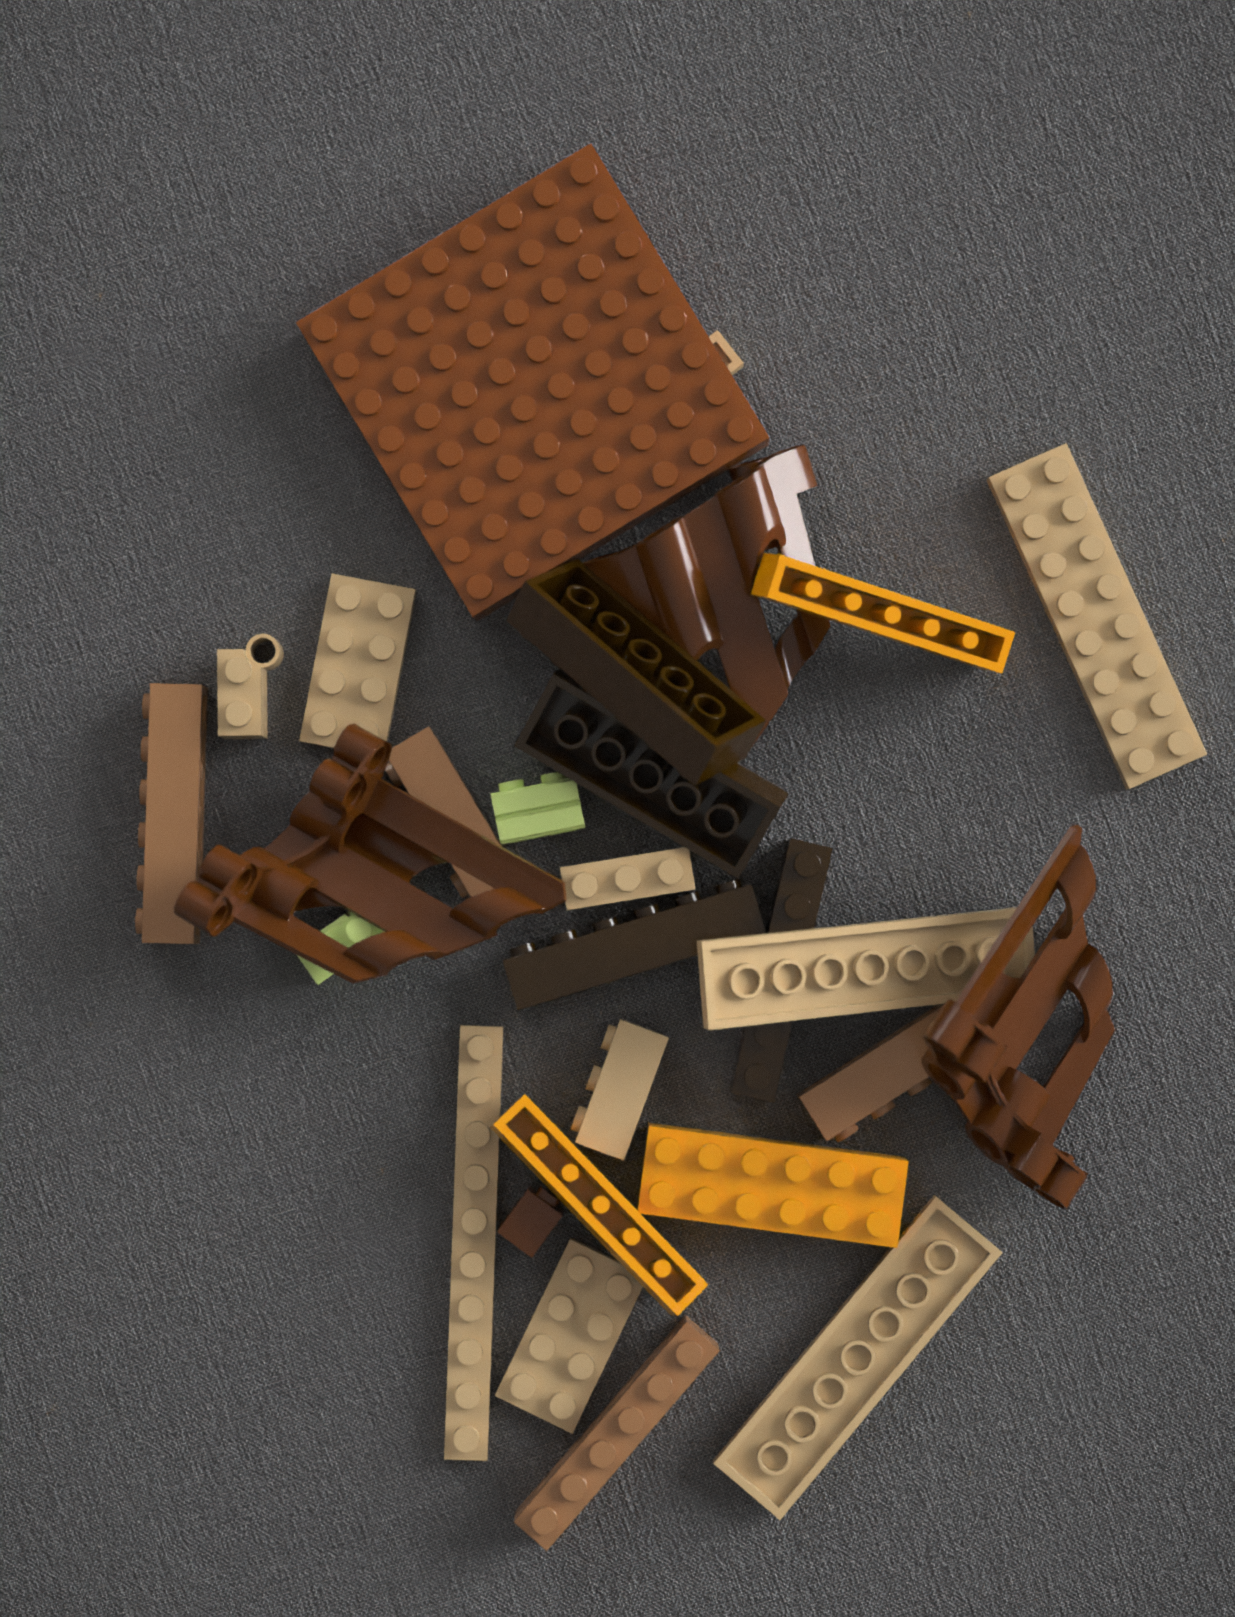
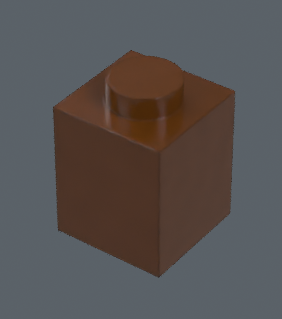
M529 1186L501 1223L497 1233L532 1258L562 1218L564 1211L558 1207L561 1201L543 1186H540L537 1191Z

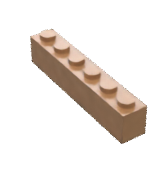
M150 683V694L144 693L142 715L143 719H149L148 736H143L141 740L142 762H147V779H141L139 799L141 805H146V821L139 823L138 845L139 848H145L144 865L138 866L136 879L137 890L143 891V908H137L135 916L136 934H142V943L200 944L201 930L175 915L174 906L185 886L199 879L200 867L203 863L208 688L202 684Z
M685 1315L515 1511L514 1523L547 1551L720 1351L718 1343Z

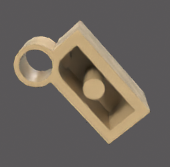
M262 633L253 636L246 645V651L244 649H217L218 736L223 739H268L267 671L277 668L284 657L282 645L271 635ZM262 642H272L275 645V656L267 663H258L254 655L256 647Z

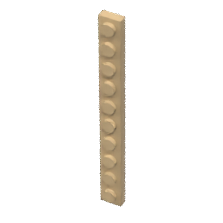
M460 1025L444 1460H488L500 1138L490 1126L501 1116L504 1026Z

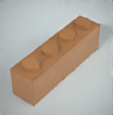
M430 726L392 748L389 758L390 762L387 763L385 770L395 787L403 784L409 795L502 847ZM451 864L456 873L449 877L462 898L467 895L473 897L495 889Z
M944 1004L936 1005L796 1094L826 1141L834 1137L838 1143L859 1130L856 1125L858 1121L871 1114L873 1119L881 1117L896 1106L892 1101L906 1091L910 1096H913L932 1083L921 1061V1058L928 1049L923 1037Z

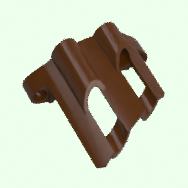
M805 444L787 448L769 456L729 468L728 471L732 482L724 486L715 496L700 506L666 523L635 545L583 562L584 565L695 660L698 661L710 649L718 650L730 690L767 720L755 742L788 696V687L804 663L814 655L831 626L828 619L797 610L795 617L782 632L775 645H773L759 598L751 595L760 561L765 550L777 547L780 555L815 566L797 496L798 493L818 485Z
M352 723L339 736L332 759L324 760L316 769L310 782V792L300 800L292 811L289 819L290 825L265 848L260 846L253 847L240 856L220 844L212 848L200 867L199 879L185 886L177 898L174 913L213 937L235 922L340 978L355 984L388 975L396 966L418 957L427 956L432 960H436L497 936L496 931L502 925L515 918L533 913L543 914L567 900L565 882L381 779L392 752V745L357 724ZM442 863H451L495 889L477 894L451 908L409 883L413 876L429 867ZM341 906L384 932L370 936L348 948L293 916V913L315 907Z
M1079 825L1069 827L956 1001L951 999L946 1001L923 1037L928 1049L921 1058L922 1065L927 1074L943 1091L952 1097L958 1109L967 1120L965 1131L974 1145L989 1159L1002 1165L1013 1178L1062 1209L1068 1208L1089 1173L1084 1172L1073 1163L1075 1158L1071 1154L1057 1149L1053 1144L1115 1031L1107 1010L1113 995L1110 971L1099 951L1088 944L1083 914L1094 899L1096 876L1091 859L1081 845L1082 827ZM1056 889H1058L1065 901V910L1022 976L1014 978L1006 975L1003 972ZM1070 990L1077 997L1082 1007L1084 1024L1042 1087L1035 1080L1016 1069L1066 991Z

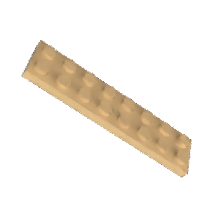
M1067 443L988 477V485L1126 790L1207 755Z
M1017 907L698 940L697 952L703 1029L716 1030L945 1004L948 999L956 1001ZM1033 926L1003 972L1006 975L1020 978L1035 956Z
M934 1195L899 1236L898 1248H889L714 1458L713 1464L781 1520L1003 1252Z

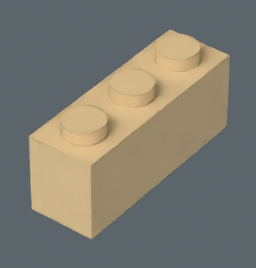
M685 847L560 867L561 878L565 882L567 901L565 902L567 910L695 890L690 852Z
M621 1018L617 1027L608 1025L600 1049L608 1051L602 1067L593 1066L585 1088L593 1092L587 1108L579 1105L570 1129L578 1132L575 1143L624 1161L669 1039L667 1035Z

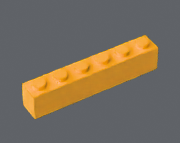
M763 553L751 595L982 670L1003 673L1015 635L1014 631L780 554Z
M526 1094L521 1096L490 1126L498 1137L670 1315L678 1316L709 1285Z

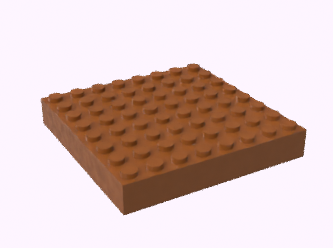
M591 143L296 322L420 531L476 621L517 598L526 580L576 559L580 560L769 445V435Z

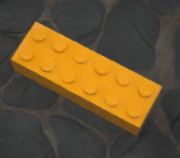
M648 1122L637 1211L640 1214L898 1248L909 1161L902 1156Z

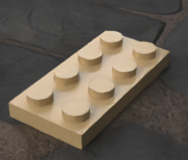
M331 574L299 739L300 742L335 748V744L343 730L352 723L388 742L417 593L416 589Z
M570 1237L498 1386L495 1396L573 1434L643 1286L618 1260Z

